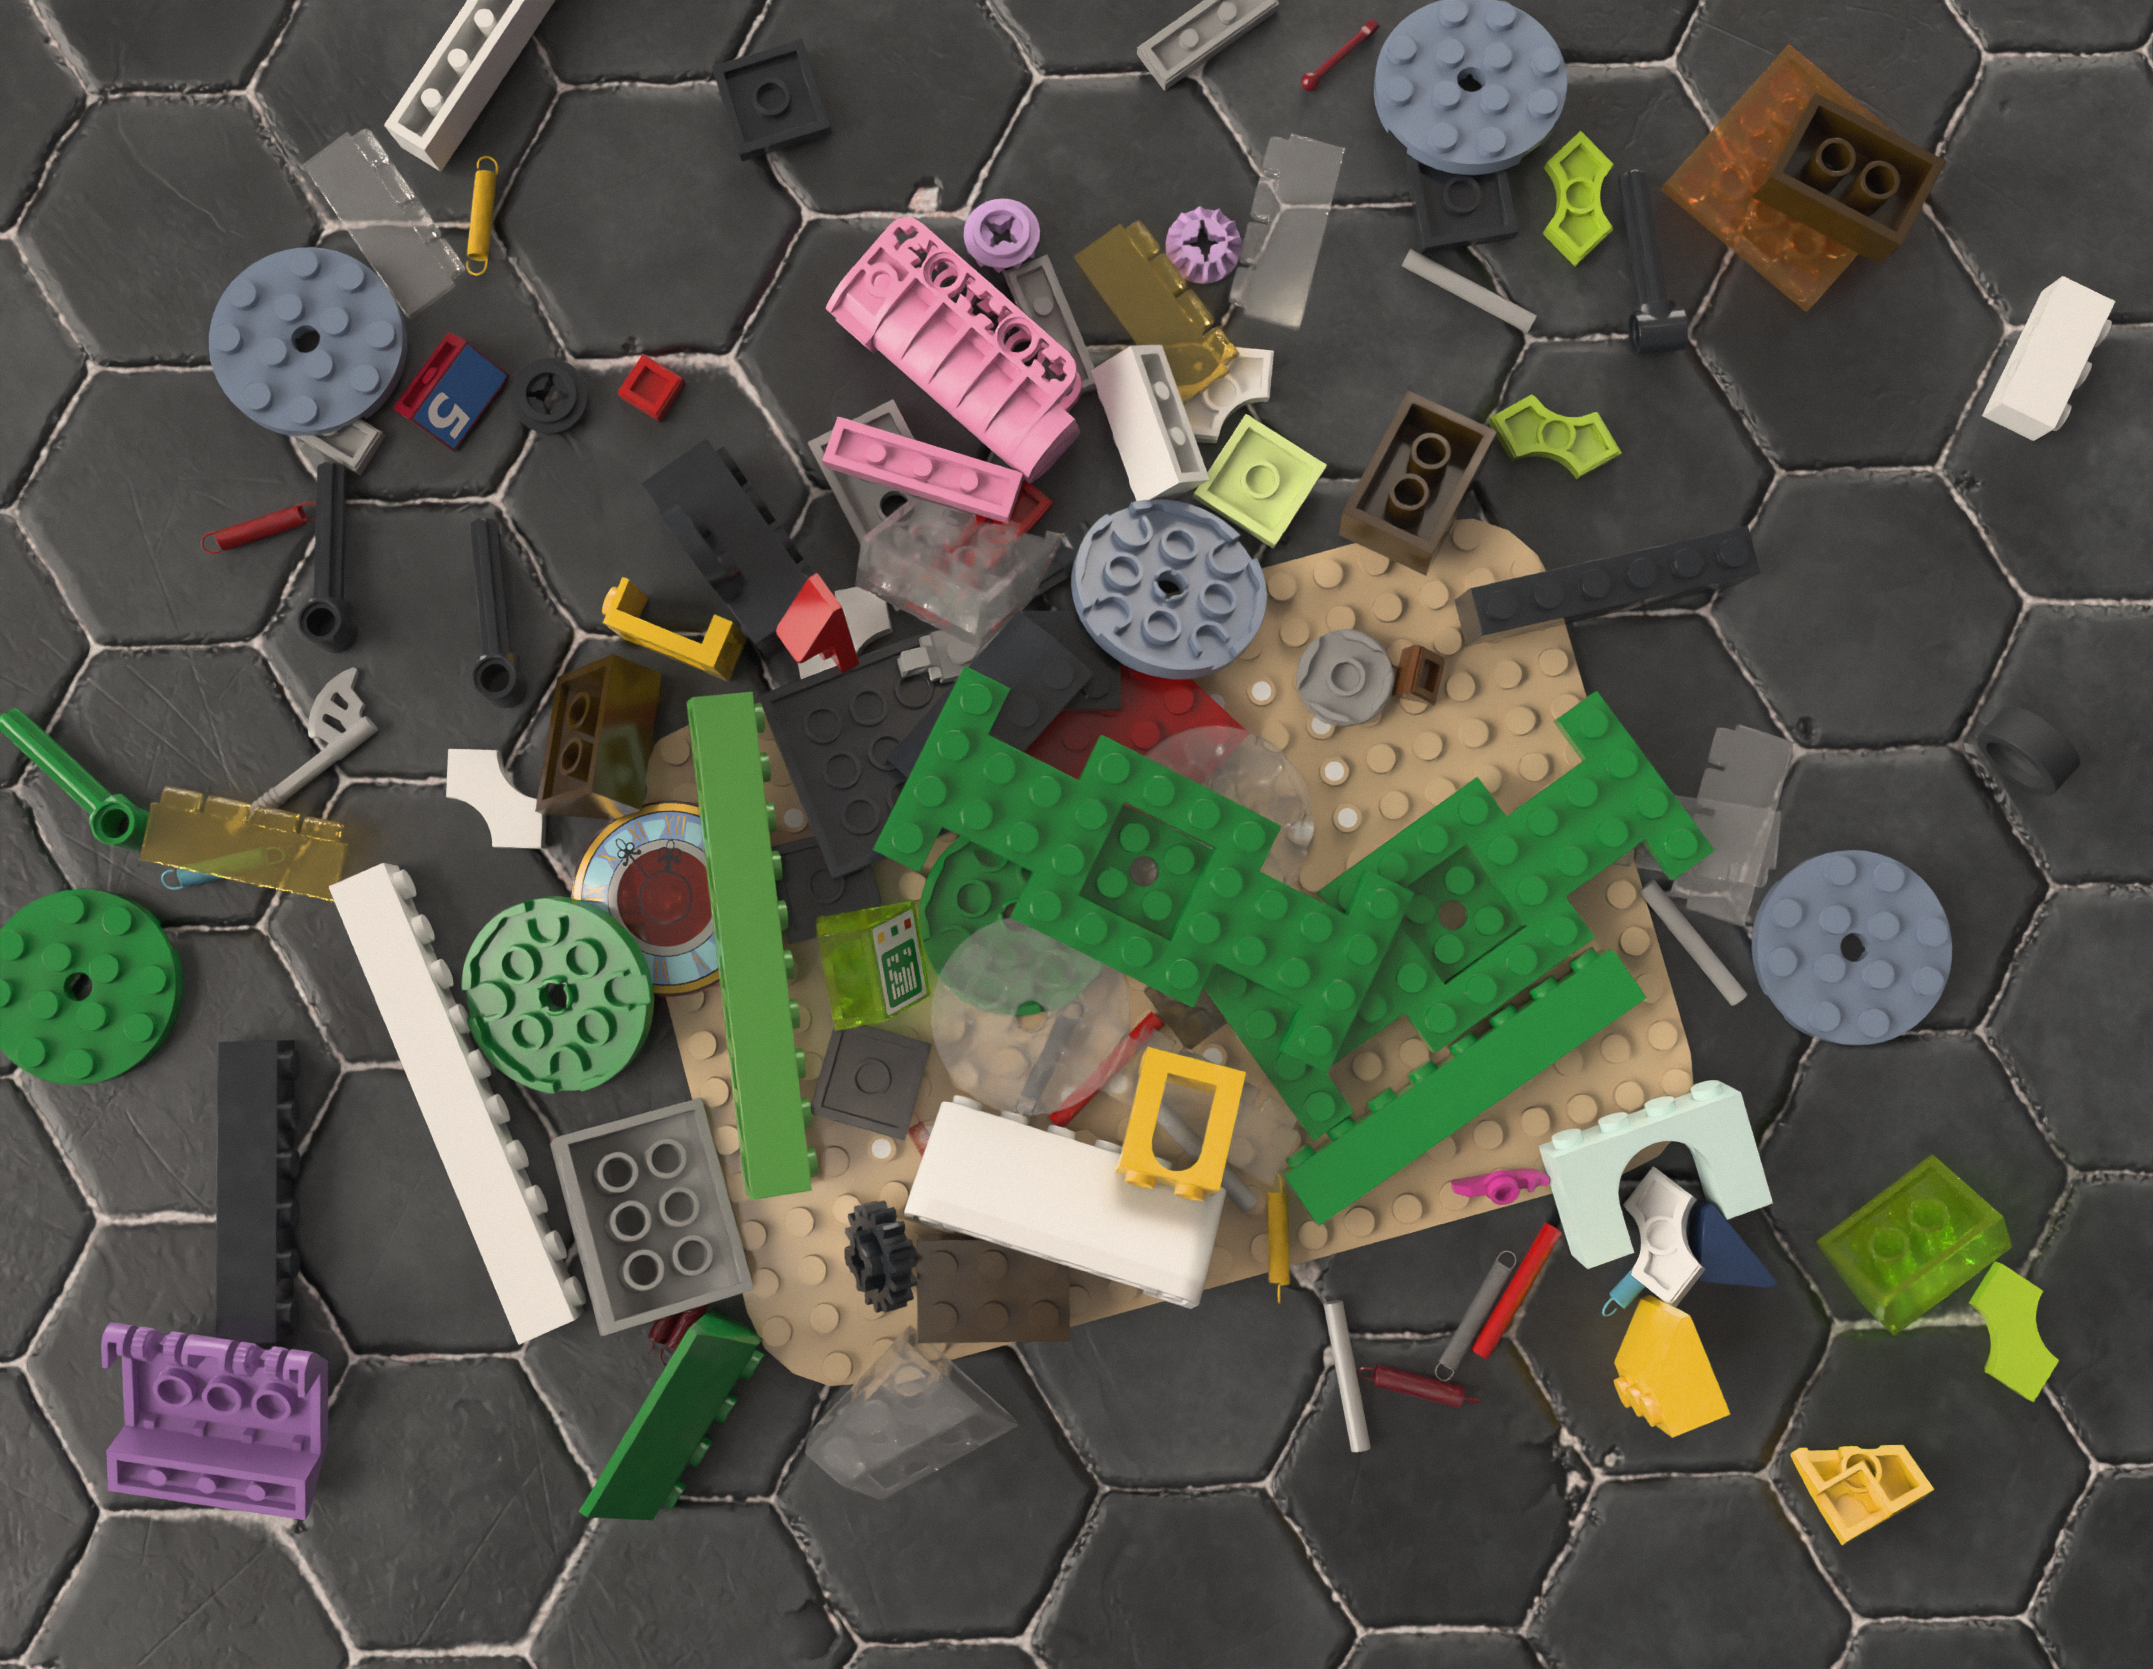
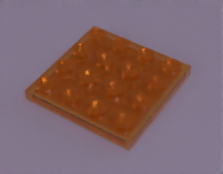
M1788 44L1671 176L1661 190L1801 309L1807 312L1858 253L1752 198L1795 116L1815 92L1894 134L1896 133Z

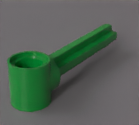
M13 708L0 716V731L91 815L89 825L97 840L104 844L129 851H139L151 844L156 835L157 827L154 817L148 811L136 807L123 794L112 795L21 709ZM128 816L129 828L120 837L119 825Z

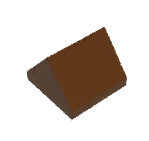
M1413 645L1402 649L1392 696L1435 705L1445 658L1421 645Z

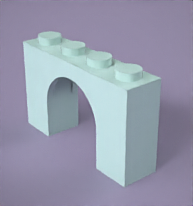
M1718 1080L1700 1082L1691 1087V1093L1676 1098L1663 1096L1652 1099L1645 1103V1109L1631 1114L1618 1112L1606 1115L1599 1119V1125L1582 1131L1580 1129L1563 1130L1553 1135L1551 1142L1539 1145L1547 1176L1550 1177V1186L1571 1255L1587 1269L1634 1253L1619 1203V1182L1631 1158L1643 1148L1654 1143L1676 1141L1684 1143L1688 1147L1695 1161L1706 1202L1713 1204L1725 1219L1728 1220L1773 1204L1741 1092Z

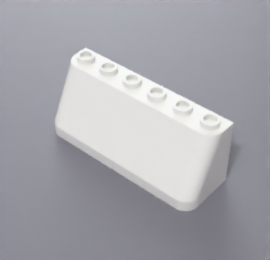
M955 1095L952 1103H941L904 1211L905 1220L950 1234L957 1231L1142 1289L1144 1290V1295L1189 1309L1199 1305L1225 1200L1226 1190L1220 1187V1191L1214 1196L1205 1195L1204 1201L1199 1202L1174 1195V1186L1158 1182L1155 1183L1154 1189L1134 1186L1125 1182L1126 1174L1115 1172V1167L1120 1160L1123 1148L1119 1145L1103 1140H1096L1095 1146L1075 1141L1077 1133L1054 1125H1049L1047 1132L1028 1126L1030 1121L1028 1117L1011 1111L1002 1110L1000 1117L981 1111L983 1104L963 1096ZM1155 1157L1162 1167L1171 1169V1162Z

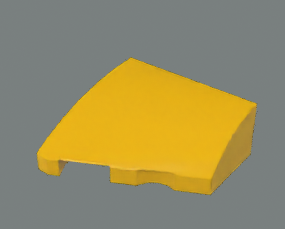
M1881 1445L1877 1449L1843 1446L1839 1447L1838 1450L1808 1451L1807 1448H1798L1790 1454L1810 1495L1841 1545L1848 1543L1919 1502L1934 1490L1904 1445Z

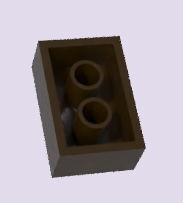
M1815 92L1795 116L1752 198L1881 265L1902 246L1946 161Z
M1408 391L1342 512L1339 535L1426 576L1490 456L1497 431Z
M921 1234L917 1240L918 1343L1070 1341L1069 1266L967 1234Z

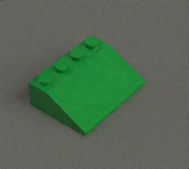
M713 1307L687 1330L579 1513L587 1518L653 1520L663 1507L671 1512L687 1484L679 1479L688 1464L696 1468L698 1467L713 1442L705 1437L713 1422L716 1420L723 1424L735 1406L738 1397L731 1392L740 1377L749 1381L763 1359L764 1354L757 1350L763 1338L758 1336L757 1332L716 1307Z

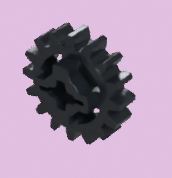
M884 1200L855 1206L854 1212L848 1214L851 1227L845 1228V1234L850 1240V1246L844 1249L846 1266L849 1267L850 1273H853L855 1276L857 1290L865 1292L866 1305L873 1304L876 1313L882 1311L886 1313L907 1307V1302L914 1299L911 1287L917 1286V1280L912 1274V1268L917 1266L915 1247L912 1240L907 1239L904 1233V1221H896V1209L894 1207L888 1208Z

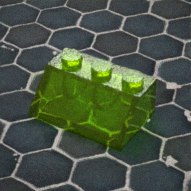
M1933 1154L1816 1241L1818 1247L1859 1302L1894 1336L2012 1248L2004 1217Z

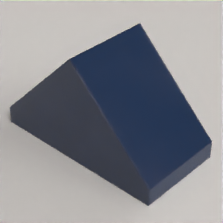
M1697 1200L1693 1204L1690 1215L1688 1244L1696 1260L1706 1269L1698 1278V1281L1771 1288L1777 1283L1713 1204L1702 1200Z

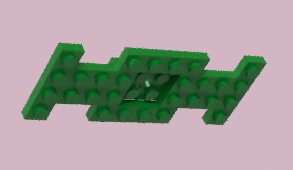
M964 666L873 850L920 873L943 827L1032 872L1010 918L1192 1008L1215 963L1299 1004L1300 1007L1279 1051L1327 1074L1414 896V892L1372 871L1366 870L1344 914L1260 872L1282 827L1281 825L1103 735L1099 736L1078 780L988 735L1010 688ZM1123 803H1125V804H1127V805H1129V806H1131V807H1133V808H1135V809H1137V810H1139V811H1141V812H1143V813H1145V814H1147V815L1153 817L1154 819H1152V818H1150V817H1148V816H1146V815H1144V814H1142V813H1140V812H1138V811H1136V810H1134V809H1132V808H1130V807L1124 805ZM1188 836H1190V837H1192V838H1194V839H1196V840H1198V841H1200V842H1202V843H1204V844H1206V845L1212 847L1213 849H1211V848H1209V847H1207V846H1205V845H1203V844H1201V843H1199V842H1197V841H1195V840L1189 838ZM1142 856L1150 858L1155 863L1157 869L1155 879L1146 886L1137 885L1130 876L1131 864Z
M1598 691L1593 692L1553 721L1582 761L1507 816L1480 779L1475 777L1316 892L1324 904L1344 914L1366 870L1372 871L1414 892V896L1331 1066L1403 1014L1432 1053L1441 1050L1595 938L1566 896L1641 842L1670 880L1678 878L1715 851ZM1447 901L1458 903L1464 910V921L1455 930L1445 928L1439 921V909ZM1219 964L1214 965L1203 989L1310 1138L1315 1141L1354 1113L1326 1073L1279 1051L1300 1005L1269 989H1265V987Z

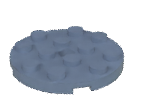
M1440 0L1416 10L1401 21L1386 39L1377 61L1374 78L1375 106L1387 133L1391 131L1407 147V154L1419 162L1437 170L1462 175L1488 174L1513 167L1520 163L1522 157L1539 145L1542 147L1556 128L1567 93L1566 66L1558 45L1552 36L1537 20L1526 12L1512 6L1508 2L1497 0ZM1468 74H1472V78L1477 80L1482 88L1476 92H1468L1460 88L1458 82L1467 78Z
M314 247L280 251L260 259L242 271L221 296L213 313L209 331L210 361L213 372L224 393L247 417L271 431L293 437L314 435L316 437H323L322 434L334 431L340 433L339 429L354 423L362 417L368 419L384 405L395 390L404 370L408 349L404 317L395 298L379 276L369 267L349 255ZM317 331L320 335V343L317 348L308 353L298 351L297 343L295 342L296 338L300 339L305 333Z
M1151 499L1131 502L1129 508L1118 511L1110 516L1105 514L1090 528L1080 545L1073 564L1071 589L1076 611L1084 627L1096 643L1113 658L1136 671L1151 676L1167 679H1193L1211 675L1226 668L1247 650L1262 624L1266 611L1267 594L1265 579L1257 558L1251 559L1238 541L1240 535L1225 521L1202 508L1188 503L1167 499ZM1166 580L1175 583L1179 587L1181 594L1167 599L1166 593L1159 588L1158 582Z
M1845 850L1809 858L1799 863L1800 865L1788 872L1780 881H1776L1766 894L1757 912L1752 932L1751 949L1755 974L1763 993L1769 996L1775 1007L1783 1014V1018L1801 1032L1825 1042L1843 1045H1870L1893 1039L1907 1032L1928 1015L1941 997L1950 974L1952 938L1942 905L1932 889L1920 876L1904 864L1890 857L1868 851ZM1850 933L1857 936L1862 943V947H1865V951L1853 962L1843 956L1840 948L1842 939Z

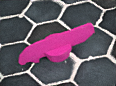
M1535 1169L1499 1170L1490 1174L1452 1180L1451 1187L1453 1192L1466 1197L1486 1195L1495 1204L1507 1205L1518 1198L1520 1194L1519 1189L1527 1188L1528 1192H1534L1537 1186H1548L1550 1184V1177L1544 1172Z

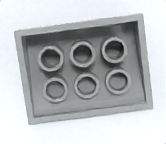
M702 1098L555 1137L550 1143L600 1336L754 1290Z

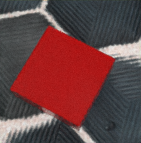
M642 354L617 394L624 401L661 422L686 382L682 377Z

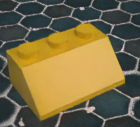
M1652 1295L1642 1297L1614 1362L1620 1376L1614 1379V1385L1626 1408L1632 1406L1638 1417H1645L1651 1427L1657 1426L1672 1438L1730 1415L1691 1316Z

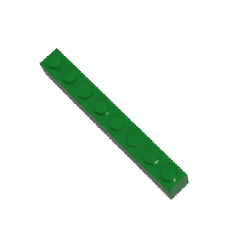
M1594 947L1584 950L1568 962L1572 968L1568 973L1557 980L1552 974L1536 983L1528 990L1532 996L1529 1000L1517 1008L1511 1002L1488 1017L1491 1026L1477 1036L1471 1030L1458 1037L1447 1046L1451 1054L1436 1064L1432 1059H1428L1412 1069L1407 1074L1410 1082L1396 1092L1391 1087H1388L1366 1102L1370 1109L1356 1120H1353L1351 1116L1345 1118L1326 1132L1329 1138L1314 1149L1307 1143L1291 1153L1285 1159L1288 1167L1280 1173L1312 1220L1320 1226L1645 1000L1647 997L1614 950L1602 949L1596 952Z

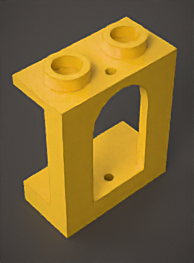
M622 577L618 588L613 586L609 590L602 607V613L606 615L603 623L620 637L729 682L747 640V637L732 621L714 614L704 640L700 644L639 619L648 597L629 579Z
M1147 1047L1142 1055L1138 1071L1140 1077L1120 1160L1116 1164L1115 1172L1126 1174L1125 1182L1128 1184L1154 1189L1155 1183L1158 1182L1174 1186V1195L1203 1202L1205 1195L1214 1196L1220 1191L1246 1072ZM1166 1082L1214 1094L1201 1154L1198 1161L1191 1168L1183 1171H1171L1162 1167L1155 1159L1152 1151V1138Z

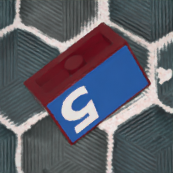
M448 332L392 409L455 452L510 375L468 341Z

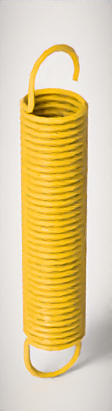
M490 156L480 157L477 161V168H479V163L482 159L489 158L494 161L496 172L479 170L475 173L467 256L473 260L485 261L484 270L480 273H473L469 269V261L467 260L466 269L475 276L481 275L486 271L489 257L496 176L498 175V164Z
M1277 1173L1274 1176L1273 1188H1276L1275 1183L1278 1176L1281 1192L1267 1193L1268 1282L1280 1283L1278 1285V1303H1280V1286L1290 1284L1289 1197L1287 1193H1283L1282 1178Z

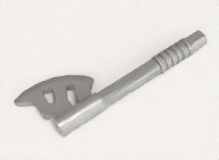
M352 667L345 670L329 681L318 694L310 711L308 736L310 738L323 739L329 744L324 750L276 787H272L269 792L264 793V796L259 797L252 805L242 810L241 814L226 824L235 837L238 838L252 826L257 825V822H261L269 813L274 812V809L283 805L288 798L378 731L375 724L367 716L362 717L365 704L354 691L359 674L356 668ZM337 694L348 703L347 710L334 703ZM327 715L340 720L346 731L341 733L325 722Z

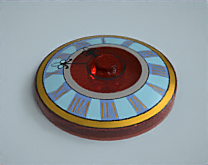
M677 800L650 802L643 804L641 811L608 822L596 833L581 855L573 878L571 898L582 900L600 908L615 918L629 932L641 949L647 962L654 996L678 997L692 995L719 985L720 979L699 805Z

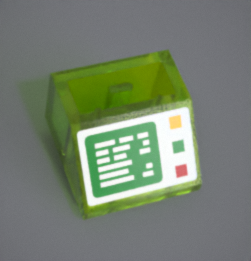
M914 901L816 918L817 938L835 1031L885 1022L931 996Z

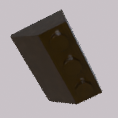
M612 654L557 677L535 812L543 815L613 820L641 811L642 804L647 795V785L645 782L649 758L654 748L652 735L655 715L661 702L659 688L662 674Z

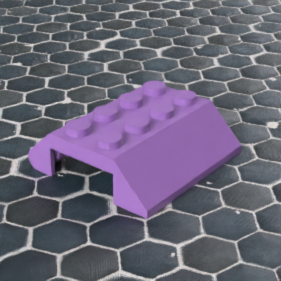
M110 1322L107 1325L101 1341L102 1368L109 1369L116 1358L122 1356L125 1426L106 1450L108 1491L299 1520L307 1519L328 1444V1361L315 1352L288 1350L275 1346L270 1350H264L260 1346L248 1342L239 1343L235 1340L195 1334L188 1335L175 1331L165 1335L153 1328L137 1327Z

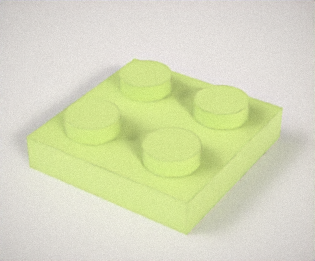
M1245 414L1207 472L1210 480L1198 486L1193 498L1274 549L1327 465Z

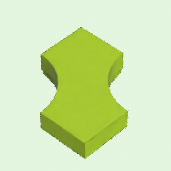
M1582 131L1559 150L1543 168L1554 184L1557 204L1554 217L1542 234L1575 267L1613 231L1611 224L1603 213L1600 192L1604 177L1614 164Z
M1532 394L1490 417L1488 420L1491 428L1497 431L1496 437L1511 462L1530 456L1549 458L1565 466L1574 475L1576 480L1612 461L1622 453L1598 412L1582 417L1561 416L1545 408Z
M1994 1261L1969 1301V1304L1984 1319L1990 1334L1991 1349L1984 1372L2025 1399L2034 1402L2059 1362V1359L2053 1356L2045 1347L2037 1329L2036 1311L2043 1290L2002 1263Z

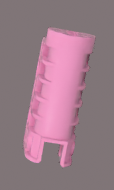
M903 217L891 223L844 277L832 294L826 309L836 318V321L873 354L879 350L1015 471L1023 473V479L1028 483L1034 482L1049 470L1080 434L1075 418L1068 413L1082 395V380L1070 353L915 218ZM914 231L918 232L916 237L908 239L900 246L897 239L898 234L904 232L906 235H910ZM913 251H915L919 255L922 254L924 251L927 253V257L923 262L921 268H914V266L918 265L922 261ZM942 264H945L948 269L937 275L934 282H932L931 274L933 269L939 273ZM957 279L951 286L943 288L947 281ZM967 285V295L964 297L960 294L957 303H954L951 298L959 294ZM976 298L982 300L977 303V306L987 316L991 317L994 314L999 316L997 320L999 325L995 333L990 330L994 327V324L988 317L982 313L977 316L972 313V306ZM1013 327L1020 330L1004 343L1006 333L1010 335ZM1020 342H1031L1025 351L1019 353L1012 352L1014 347ZM1039 351L1037 360L1034 359L1031 366L1023 364L1033 358ZM1047 359L1053 363L1048 367L1050 371L1059 379L1066 376L1062 382L1055 378L1051 381L1045 378L1047 373L1043 366ZM1070 389H1072V390H1073L1072 393H1071L1070 395L1066 396V394L1070 391Z

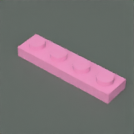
M837 417L822 459L825 468L1009 524L1024 480L1023 473L841 417Z

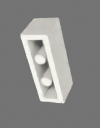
M2064 276L2045 288L2031 312L1982 416L2032 441L2052 430H2059L2070 414L2072 406L2067 402L2073 389L2080 387L2091 370L2092 363L2087 360L2093 347H2097L2104 340L2111 328L2112 321L2107 318L2115 301Z
M1162 345L1129 346L1091 370L1097 387L1098 397L1103 404L1113 432L1114 442L1119 449L1129 478L1130 487L1137 501L1151 499L1174 500L1210 480Z

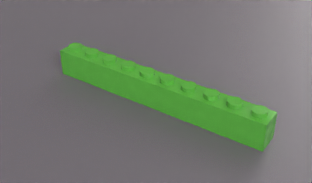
M753 692L692 697L687 701L745 1194L751 1200L812 1191L810 1177L818 1175V1165L815 1149L813 1146L807 1147L805 1128L812 1126V1115L808 1098H801L799 1078L806 1077V1064L802 1048L795 1049L793 1029L800 1028V1014L797 1000L789 999L787 985L788 979H794V964L790 949L783 950L781 930L788 929V913L785 901H777L775 881L782 880V863L779 851H772L769 832L776 831V813L773 802H766L763 782H770L771 772L767 752L760 753L758 733H763L765 730L763 707L761 703H754Z

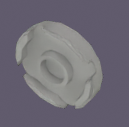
M1342 629L1326 633L1311 642L1299 660L1295 679L1298 696L1310 714L1325 724L1348 727L1363 724L1381 711L1391 696L1394 673L1387 653L1381 643L1364 632Z

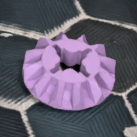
M994 199L985 202L970 214L965 223L964 241L967 252L976 259L980 267L984 265L993 267L998 273L1003 268L1012 266L1019 270L1023 261L1029 257L1034 258L1035 249L1038 242H1040L1038 220L1027 206L1018 201ZM1011 228L1012 242L1002 241L999 245L994 246V235L992 232L995 231L1002 234L1006 229L1009 230Z
M1199 206L1188 213H1181L1173 225L1169 227L1166 238V255L1172 268L1184 279L1201 284L1213 283L1226 277L1237 265L1241 254L1242 238H1240L1235 221L1228 219L1220 209L1213 211ZM1200 228H1204V233H1207L1208 240L1218 243L1211 246L1207 262H1204V255L1201 254L1200 248L1196 246L1191 247L1190 243L1197 242Z

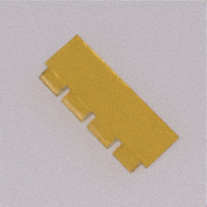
M1138 220L1125 229L1119 224L1076 254L1074 260L1137 346L1162 345L1184 406L1228 375L1229 369L1226 366L1233 362L1240 353L1220 326L1213 328L1203 336L1202 332L1207 330L1214 323L1215 319L1193 290L1184 292L1177 299L1174 297L1183 291L1188 283L1165 253L1159 254L1148 262L1160 250V245L1142 221Z
M169 785L164 787L160 803H151L139 860L334 901L329 886L341 880L348 844L340 842L343 830L342 823L306 816L300 834L296 833L299 825V814L261 805L257 806L253 821L249 823L251 814L250 803L215 795L208 796L203 813L201 812L203 794L201 792Z

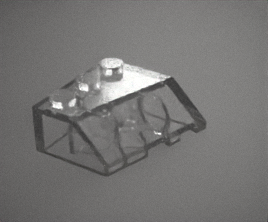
M915 495L862 538L855 586L980 650L1005 627L1018 611L1021 612L1031 602L1055 557L1056 551L1061 546L1064 535L1048 530L1045 538L1020 532L1021 523L1011 520L1009 524L1002 522L1001 525L975 521L974 513Z
M909 1325L809 1432L805 1454L842 1487L884 1500L1019 1426V1422L931 1343H918V1331Z

